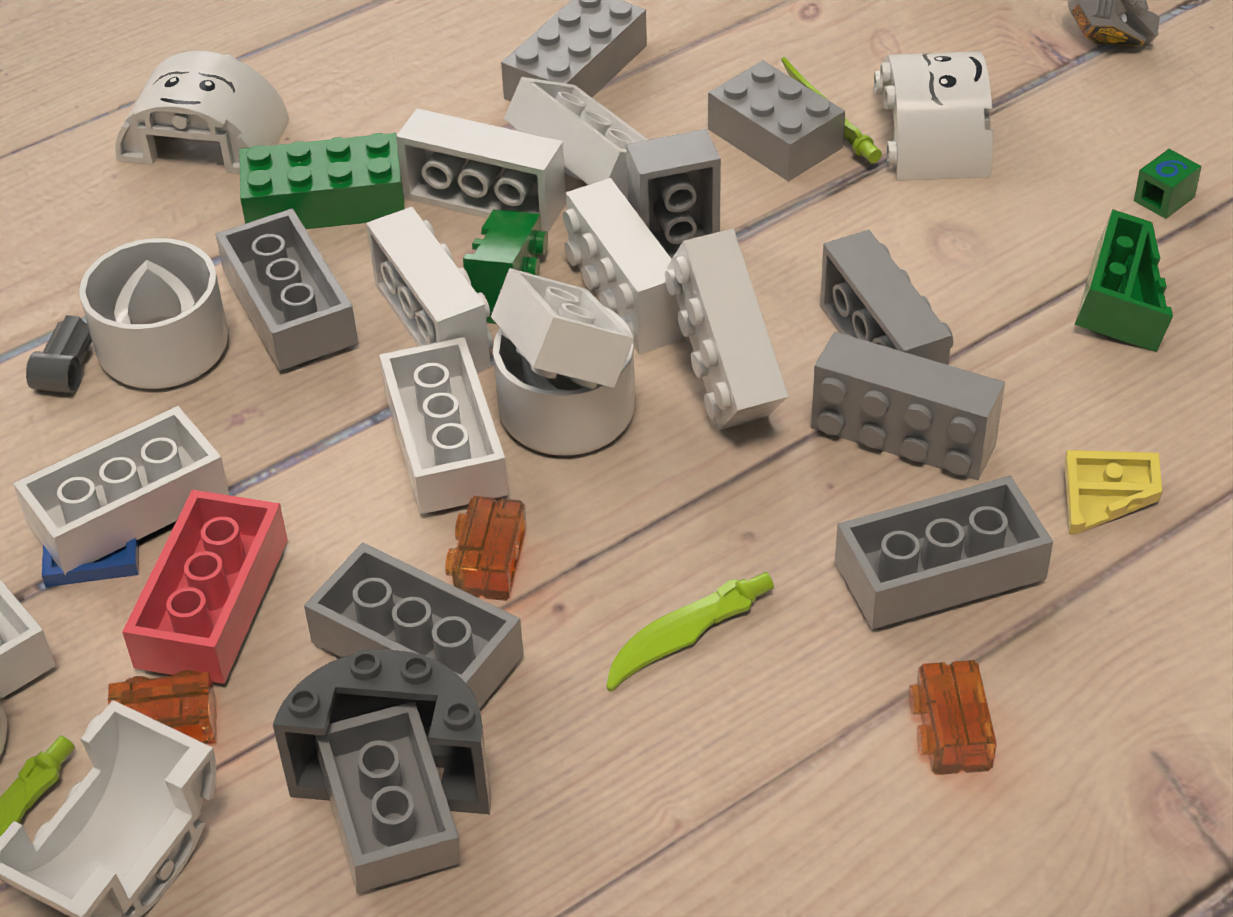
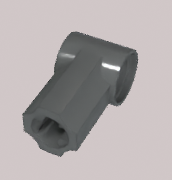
M66 315L64 320L56 325L43 352L35 351L30 355L26 368V379L29 388L71 394L78 390L82 379V361L92 343L88 324L80 317Z

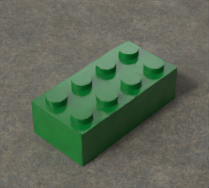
M374 133L367 136L335 137L328 140L296 141L290 144L257 145L251 148L239 149L240 200L245 224L292 208L305 229L367 223L404 210L403 185L396 133Z

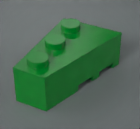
M493 209L481 228V234L485 235L484 239L475 238L472 242V249L476 250L474 254L466 253L463 257V267L469 276L472 288L476 293H483L489 304L490 316L486 318L487 323L497 324L491 315L509 268L539 276V255H545L548 246V232L542 231L541 214Z
M1112 209L1095 251L1075 325L1157 352L1171 323L1173 313L1171 307L1166 305L1164 293L1167 286L1165 278L1160 277L1158 268L1161 258L1153 222Z

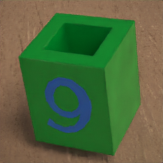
M1167 149L1139 170L1134 202L1167 219L1195 198L1202 166L1171 149Z

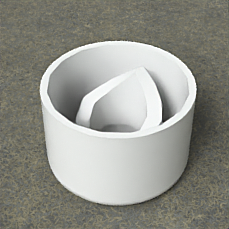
M152 238L130 242L101 256L89 267L82 278L79 292L80 300L97 359L107 374L119 382L143 389H162L178 386L192 381L207 372L223 354L228 340L227 321L215 266L210 257L200 248L184 241L167 238Z
M605 307L632 335L626 322L617 313ZM499 328L493 344L498 409L503 425L517 441L528 448L545 454L560 456L579 455L606 446L626 429L635 409L634 342L615 388L597 384V387L592 389L575 383L568 376L557 374L556 378L552 379L533 372L530 369L531 364L525 357L516 352V346L511 340L502 335L503 331ZM562 389H576V390L567 391V390H562Z

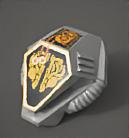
M1067 0L1069 10L1081 32L1086 38L1096 44L1141 47L1145 42L1150 43L1159 35L1160 17L1148 11L1149 7L1146 0Z

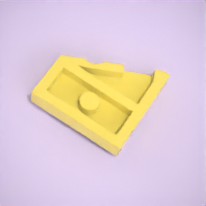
M1066 451L1064 462L1069 534L1081 533L1160 500L1162 480L1159 453Z

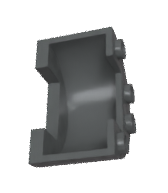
M361 650L318 668L297 684L288 694L273 722V729L290 797L330 801L317 757L315 734L326 735L328 724L415 701L435 765L438 768H444L441 783L450 811L490 815L491 791L483 725L475 696L463 679L444 664L425 655L407 651Z

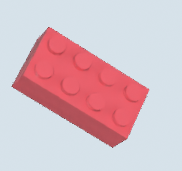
M198 490L191 491L122 631L133 668L225 684L288 541L280 503Z

